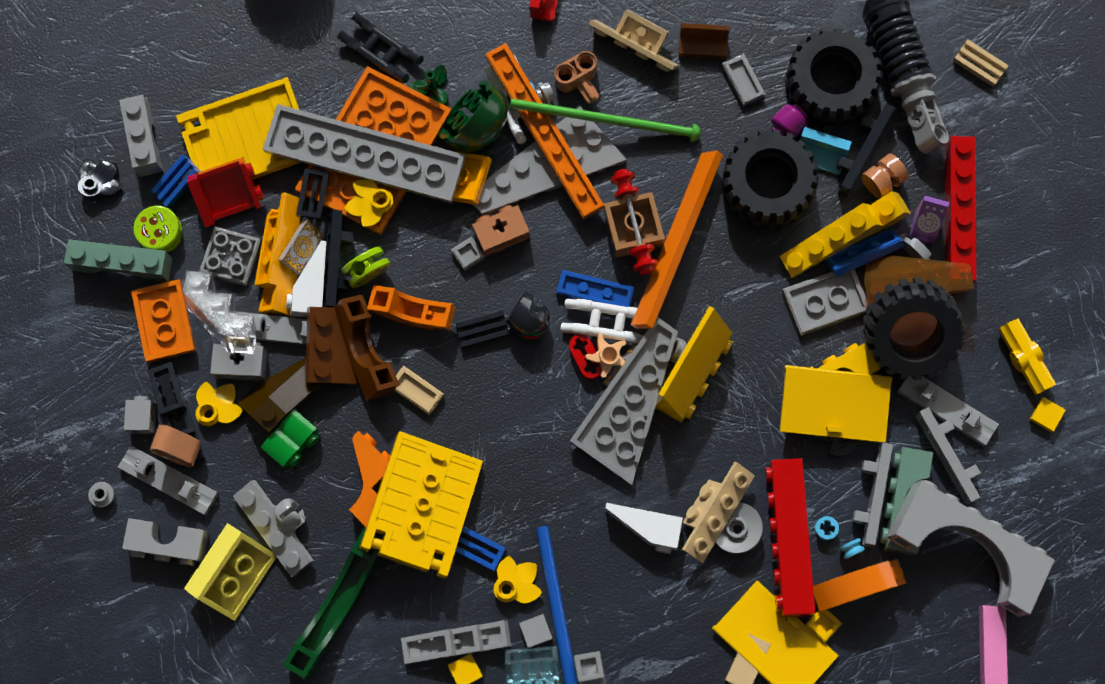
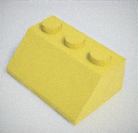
M227 523L184 589L198 600L235 621L273 564L276 555Z

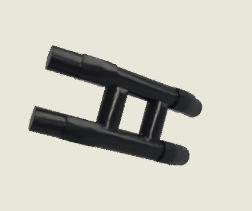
M356 11L351 20L371 36L363 46L343 30L336 37L351 51L384 71L391 78L407 83L409 75L390 63L398 53L403 58L418 65L423 62L424 57L384 33ZM378 41L390 47L382 59L371 52Z

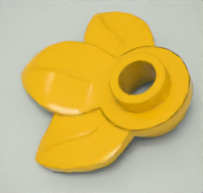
M357 180L353 182V187L358 196H355L345 206V210L349 214L361 217L363 227H369L377 224L381 220L383 213L392 208L394 199L388 190L379 189L373 181ZM380 198H384L386 200V202L383 205L377 204V201Z
M204 382L199 387L196 393V399L199 404L196 409V418L199 423L204 426H213L217 422L228 424L239 418L243 409L233 404L236 397V390L233 384L223 385L214 390L208 382ZM208 410L213 411V415L210 418L205 417V413Z
M510 556L503 559L498 565V580L494 585V594L497 599L502 602L517 600L524 604L536 600L542 594V591L532 584L537 574V564L522 563L516 566ZM504 585L511 586L512 590L509 594L502 592Z

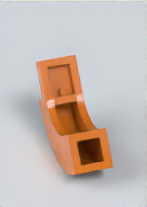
M898 559L817 584L813 586V591L819 611L821 612L906 584Z

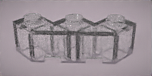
M187 271L182 290L187 309L197 316L201 324L213 337L215 336L221 342L227 352L253 354L257 336L253 315H236L233 295L216 293L212 272Z

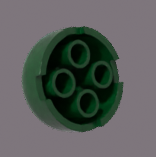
M481 81L478 89L474 91L469 89L459 98L452 107V113L447 120L445 129L442 127L439 132L440 138L459 152L473 153L482 150L499 138L501 130L505 125L508 114L506 100L488 81ZM466 107L473 115L468 117L460 109Z

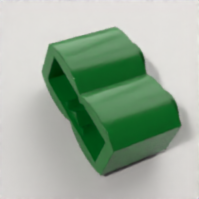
M294 409L267 438L261 448L285 469L289 466L293 468L301 460L302 456L300 454L306 447L311 448L319 439L317 434L320 431Z

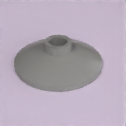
M738 503L716 540L717 545L727 552L736 554L744 553L754 548L760 541L763 532V524L758 512L745 503ZM741 526L743 530L740 534H735L733 532L734 527Z

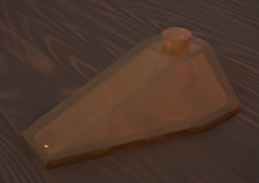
M900 256L882 257L866 264L864 283L868 304L870 302L875 303L873 296L878 291L881 293L885 292L886 285L890 283L893 286L898 285L899 280L905 278L908 282H913V278H922L925 284L927 280L934 281L938 287L943 286L949 294L974 290L970 264Z

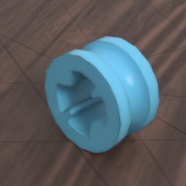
M822 517L815 524V534L821 540H831L838 534L839 525L832 517ZM824 522H829V527L833 528V533L830 531L829 535H824V530L820 529V525L823 526Z
M860 538L839 547L840 551L842 550L845 553L844 559L865 550L864 547L860 546Z

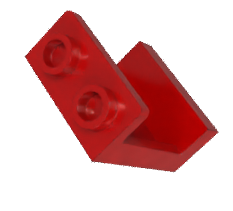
M244 157L188 176L187 183L205 227L214 225L217 219L255 206L257 209L262 207L263 192L260 185L255 186L252 177L256 176L251 162L246 164Z

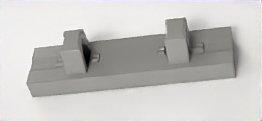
M236 312L233 336L234 338L306 346L307 319ZM262 321L265 322L264 333L261 328Z
M908 376V379L904 380L897 393L921 408L926 409L929 407L932 414L944 422L950 420L956 430L983 447L987 445L999 425L923 376L921 380H913L912 376ZM969 414L970 416H969V417L967 418V420L963 423V421L965 420L966 416Z
M929 407L920 411L915 417L965 505L977 500L980 496L970 479L981 473L976 465L964 470L945 437V434L955 429L952 422L948 420L939 425Z
M882 443L879 446L876 462L866 460L862 462L861 472L874 476L867 512L856 510L853 512L852 522L865 525L861 546L873 547L876 544L893 444Z
M131 445L118 468L206 516L219 495L218 492ZM149 465H153L151 471L147 476L145 471L147 470Z

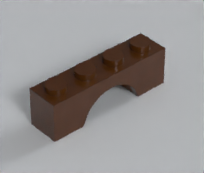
M363 295L341 299L334 306L351 365L366 401H371L388 396L400 384L391 363L383 361L374 350L370 338L371 314L367 309Z

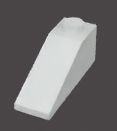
M326 241L320 242L293 286L291 294L286 296V309H290V317L307 318V307H322Z
M610 503L606 504L605 511L650 546L656 547L655 551L671 554V550H677L682 517Z

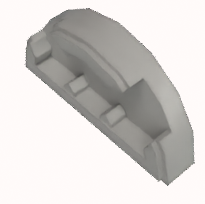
M901 234L899 237L903 240L904 247L902 248L931 275L936 270L937 264L929 259L931 256L930 251L918 239L913 238L910 240L908 234Z

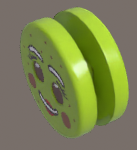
M148 207L137 216L134 222L135 238L143 248L163 250L168 253L174 250L182 239V224L177 216L166 207Z
M375 247L360 254L342 268V273L345 277L353 276L348 282L352 288H357L370 282L390 267L391 263L388 258L377 261L384 254L381 247Z

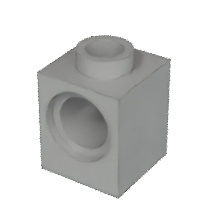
M135 396L134 400H126L124 430L129 434H155L157 404L146 396Z

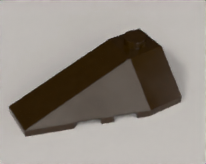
M306 358L256 384L238 404L272 434L294 409L299 412L325 383H306Z

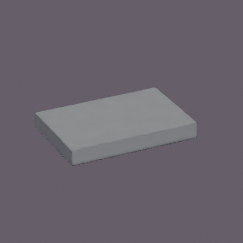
M855 269L838 277L833 272L782 290L800 336L867 313L868 301Z

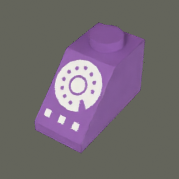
M924 196L915 210L908 237L916 238L924 245L933 244L940 231L949 202Z

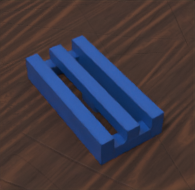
M181 155L151 191L158 195L157 198L164 202L165 207L171 208L189 188L187 183L188 176L201 171L187 156ZM191 169L190 173L182 181L183 176ZM175 186H177V188L171 193V195H170L169 197H167V195L170 193V191H171Z
M463 526L458 542L484 554L494 561L491 564L458 546L455 552L495 572L506 548ZM462 533L498 550L497 555L462 538Z

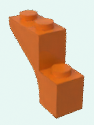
M358 431L354 434L352 440L363 479V489L360 497L349 510L367 527L378 494L375 490L381 485L390 455L385 450L380 453L375 448L378 443L368 433L363 436Z

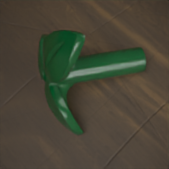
M444 65L436 67L433 71L428 70L425 73L427 82L418 80L409 85V88L425 96L432 92L431 99L443 105L448 101L447 92L438 89L447 80V71Z

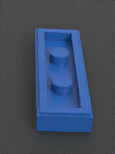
M890 228L837 252L825 259V262L836 277L904 247L903 240Z
M562 270L556 295L571 299H586L594 302L630 307L634 287Z

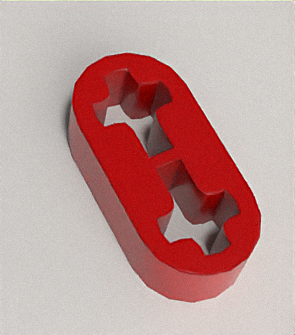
M575 335L569 343L570 353L581 375L587 380H596L602 373L600 363L590 361L592 365L597 364L596 373L586 372V355L583 356L579 349L575 350L574 348L576 347V342L580 341L582 344H587L585 346L586 355L595 354L596 350L586 335Z

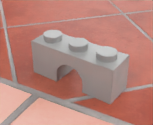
M144 95L119 100L132 168L140 177L163 172L160 151L152 133V127H155L150 103Z
M128 518L122 549L130 551L129 556L145 558V554L155 555L154 560L170 562V558L180 559L179 564L195 566V562L201 563L203 561L209 532L178 526L175 539L169 544L162 545L158 539V524Z

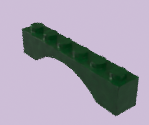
M363 529L351 549L335 584L319 611L296 641L282 665L304 679L311 678L382 558L378 556L379 550L370 547L368 552L359 549L366 529ZM374 535V538L383 540L380 537Z

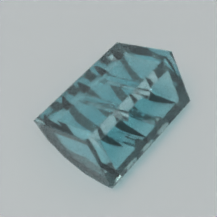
M557 646L505 650L507 684H560Z

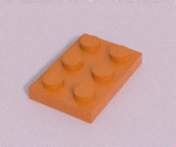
M180 279L131 291L145 362L152 363L196 352L184 289Z

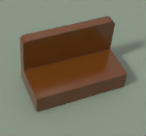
M681 23L678 57L726 60L730 26Z

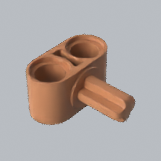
M584 51L558 65L554 73L556 88L562 92H569L578 88L588 104L594 103L599 98V94L590 80L597 73L596 56L589 51ZM583 63H589L592 65V67L589 69H583L580 67V65H582ZM562 75H569L572 77L568 81H563L560 79Z
M159 425L150 451L179 465L193 467L202 442L175 428Z

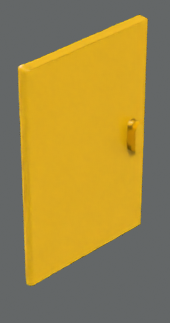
M785 365L779 431L886 442L892 377Z
M758 580L718 624L712 627V630L750 663L770 684H814L838 657L830 647L797 617L781 618V611H776L775 596ZM749 634L771 644L766 654Z

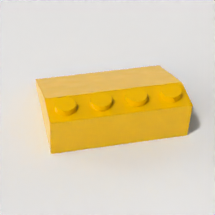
M709 306L658 394L656 409L680 423L683 422L685 417L691 418L697 407L693 404L696 397H703L709 384L705 383L710 374L715 376L721 365L718 362L719 357L722 353L727 355L733 344V341L730 340L732 331L714 308Z

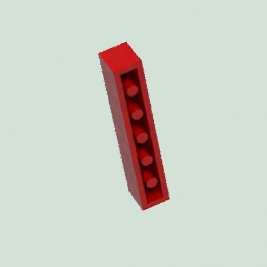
M950 136L949 141L945 144V201L949 202L945 214V287L970 288L976 281V137Z
M802 459L771 460L769 467L765 468L766 483L771 484V493H767L768 508L773 510V518H769L770 534L775 535V544H771L772 559L777 560V569L773 570L774 585L779 586V595L775 596L776 611H781V618L813 616L815 614L803 461Z

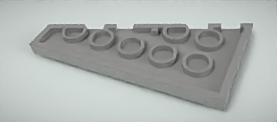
M566 117L556 125L586 176L596 172H603L609 167L619 166L627 162V159L594 122ZM535 141L485 181L479 204H473V206L484 216L523 199L527 200L542 192H549L560 188L562 184Z
M658 317L654 327L648 329L570 439V442L631 485L633 484L635 472L656 407L658 394L678 333L677 330Z

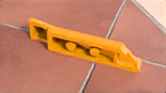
M285 192L281 194L279 208L277 210L271 209L266 217L254 285L264 288L258 312L290 316V309H286V296L291 294L293 286L298 280V274L292 272L278 259L298 229L300 218L296 216L299 198Z

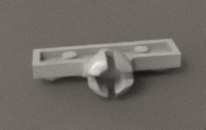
M256 480L250 481L233 496L291 577L297 576L314 561L295 534L296 529L305 522L306 518L303 509L299 513L295 511L300 506L293 499H283L275 506Z

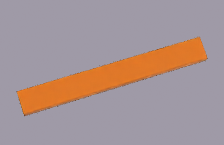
M506 43L485 54L486 60L510 99L542 103ZM517 109L582 219L585 220L604 209L603 202L549 114Z
M718 150L701 153L657 260L658 266L652 272L631 323L636 329L654 327L722 160L723 154Z

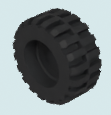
M834 28L833 32H829V29L820 30L818 36L816 33H812L807 36L806 42L801 41L797 45L787 68L785 88L789 91L787 97L790 103L795 102L807 114L808 118L806 120L811 122L812 119L819 121L818 125L820 126L831 123L832 127H839L842 121H844L845 125L853 123L855 117L860 119L866 110L870 109L880 88L882 80L880 68L882 65L880 59L875 58L877 52L874 47H867L868 41L865 38H856V33L850 30L846 34L842 33L840 28ZM832 61L840 63L852 72L856 82L855 87L845 94L835 95L826 93L818 88L812 80V68L822 62Z
M766 130L758 131V135L755 137L751 133L745 136L744 142L739 141L734 146L733 152H730L726 159L722 178L723 196L725 201L730 203V210L734 214L738 212L740 220L746 223L747 220L752 221L753 227L759 228L760 224L766 225V229H774L775 225L778 224L781 228L788 226L789 221L795 222L801 217L803 212L807 211L814 198L819 180L817 176L818 165L815 162L813 163L814 155L812 151L805 150L806 144L802 140L794 141V135L790 133L783 136L780 135L781 130H773L772 134H767ZM762 161L777 162L791 173L793 186L790 192L783 197L775 199L761 197L753 192L747 183L748 170L756 163Z
M905 278L900 279L898 285L893 286L892 283L886 285V291L883 293L878 291L873 296L875 303L870 302L866 308L868 315L863 317V326L865 328L863 333L870 354L879 367H884L885 372L890 375H894L897 372L898 378L908 379V376H912L913 380H921L922 375H928L929 378L935 376V371L939 369L944 371L949 367L948 362L950 360L954 362L959 356L957 349L961 350L964 345L962 337L966 335V327L963 323L962 313L954 298L949 295L943 286L938 287L936 282L927 280L925 284L922 278H913V282H908ZM925 312L935 316L937 320L935 330L929 338L919 344L901 345L894 342L890 337L894 324L901 317L909 313Z

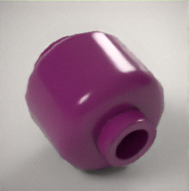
M790 104L784 105L771 119L774 127L772 132L773 130H781L780 135L783 136L790 133L794 135L793 140H795L803 132L804 127L807 128L806 119L808 116L797 104L793 106Z

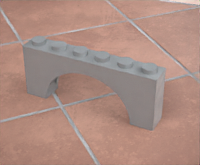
M921 480L912 484L886 538L909 551L918 548L924 538L934 530H955L972 537L988 551L997 567L1000 578V593L996 604L1018 617L1031 614L1055 560L1047 556V552L1042 548L1032 547L1027 544L1022 536L1004 530L1003 525L999 522L984 518L979 510L959 503V499L954 495L944 494L939 491L934 483Z

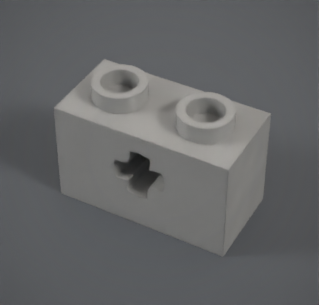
M221 341V344H213L210 374L218 379L264 381L268 352L257 342H246V346L236 345V342ZM239 356H242L244 361H240L238 365L235 359H239Z

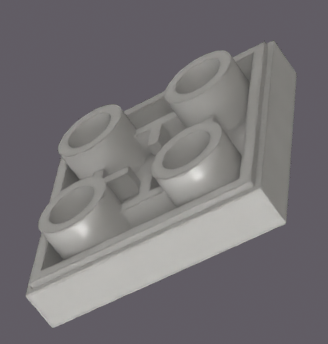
M214 226L199 273L248 287L262 240Z

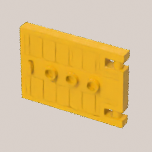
M288 77L176 115L179 125L185 128L182 135L190 159L200 171L244 157L246 164L251 162L256 175L252 179H256L301 163L263 151L277 104L300 110ZM200 121L201 125L194 127L193 122Z
M399 431L359 549L366 552L370 550V547L379 550L378 556L424 572L432 568L437 570L436 576L445 579L448 576L483 461ZM375 532L383 534V540L374 538ZM434 552L442 555L441 561L433 558Z

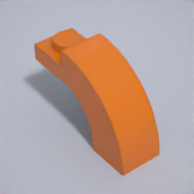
M373 285L367 309L403 324L433 330V328L450 330L456 306L452 303L416 298L402 293L395 288Z

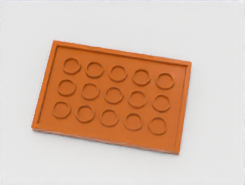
M367 66L336 120L433 146L441 128L445 126L450 117L452 109ZM309 165L307 167L309 169L330 172L325 207L331 210H343L342 216L362 225L361 217L349 214L345 210V206L355 196H358L353 187V182L364 179ZM314 175L310 176L307 192L309 199L311 197ZM303 176L295 188L298 193L301 191ZM320 176V181H319V186H318V191H317V196H316V202H317V203H318V201H319V196H320V191H321V185H322V180H323V177H322V176ZM375 183L379 189L388 190L394 199L392 208L383 213L381 220L377 224L365 227L382 235L407 191ZM380 198L377 201V204L383 205L386 202V200L384 198Z

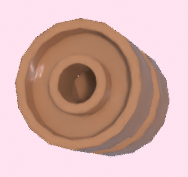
M887 154L878 161V167L872 166L861 175L865 187L877 199L893 191V186L898 187L909 178L906 167L893 154Z

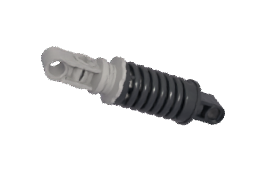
M867 0L870 10L866 12L864 18L869 24L873 40L879 51V57L882 59V66L885 68V74L888 76L891 95L901 97L903 101L901 105L903 110L906 111L908 122L915 137V143L922 153L928 154L949 141V135L935 101V92L930 87L936 82V76H934L931 70L929 60L925 58L926 52L922 50L923 43L919 41L920 35L916 33L917 27L914 25L909 0Z

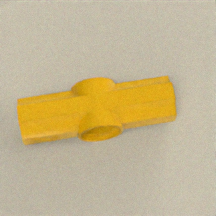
M1019 318L1000 327L998 331L1010 350V359L1017 371L1023 373L1035 396L1055 386L1056 383L1043 362L1044 355L1036 342L1031 341Z

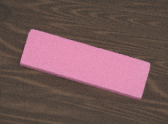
M979 606L981 684H1008L1006 609L998 606Z

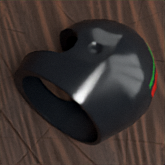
M526 290L506 322L517 336L532 340L541 337L547 331L550 324V314L545 305L542 307L536 306L533 303V292Z

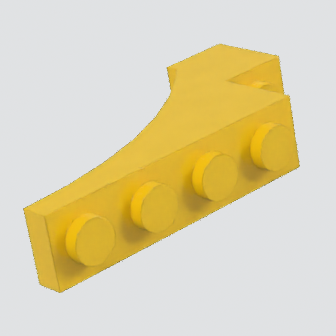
M891 191L871 205L862 203L779 257L791 277L795 278L852 244L893 226L911 213L899 193Z

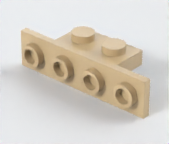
M626 9L616 30L598 20H591L589 25L595 27L593 30L595 33L603 37L609 35L615 38L614 43L622 48L627 49L629 46L635 49V54L642 59L648 60V58L657 61L656 66L667 72L670 69L677 70L678 64L658 54L669 32L634 12Z
M734 462L722 483L708 480L702 486L698 498L688 509L686 518L683 521V524L694 530L682 550L699 562H704L755 475L739 463Z

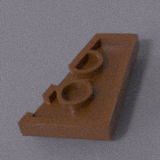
M307 307L306 383L357 384L334 308Z

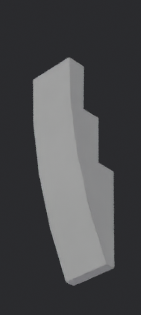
M507 620L401 638L404 664L511 646Z

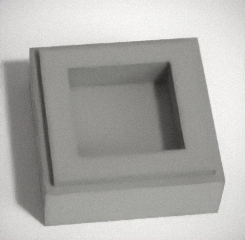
M472 236L451 249V252L464 271L485 259L484 254Z
M544 614L519 623L528 648L552 639Z

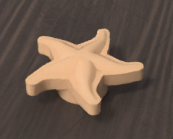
M599 334L597 336L598 351L595 354H587L585 359L600 363L602 368L600 377L604 378L612 366L622 367L625 361L619 352L621 347L626 344V341L622 340L611 345L605 342L602 334Z

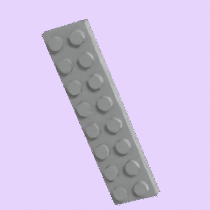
M277 104L263 147V151L268 154L356 178L370 180L378 184L448 203L453 201L466 158L464 154Z

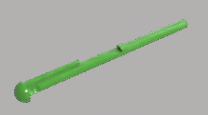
M512 98L510 102V108L673 135H683L689 137V142H695L701 136L699 126L694 123L690 128Z

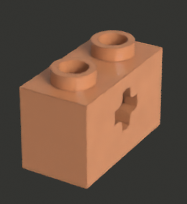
M518 205L514 207L506 206L500 209L498 214L491 217L489 215L482 216L476 220V223L472 224L485 257L530 238V231ZM501 226L504 229V232L500 233V231L497 230V227Z

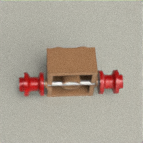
M622 169L616 171L610 179L611 184L617 185L618 191L614 194L617 201L604 203V215L615 258L627 255L636 257L637 264L633 266L635 272L645 275L654 272V268L658 266V261L652 259L650 253L656 248L663 247L665 238L653 193L650 192L636 196L639 193L638 187H633L631 182L635 178L634 172Z

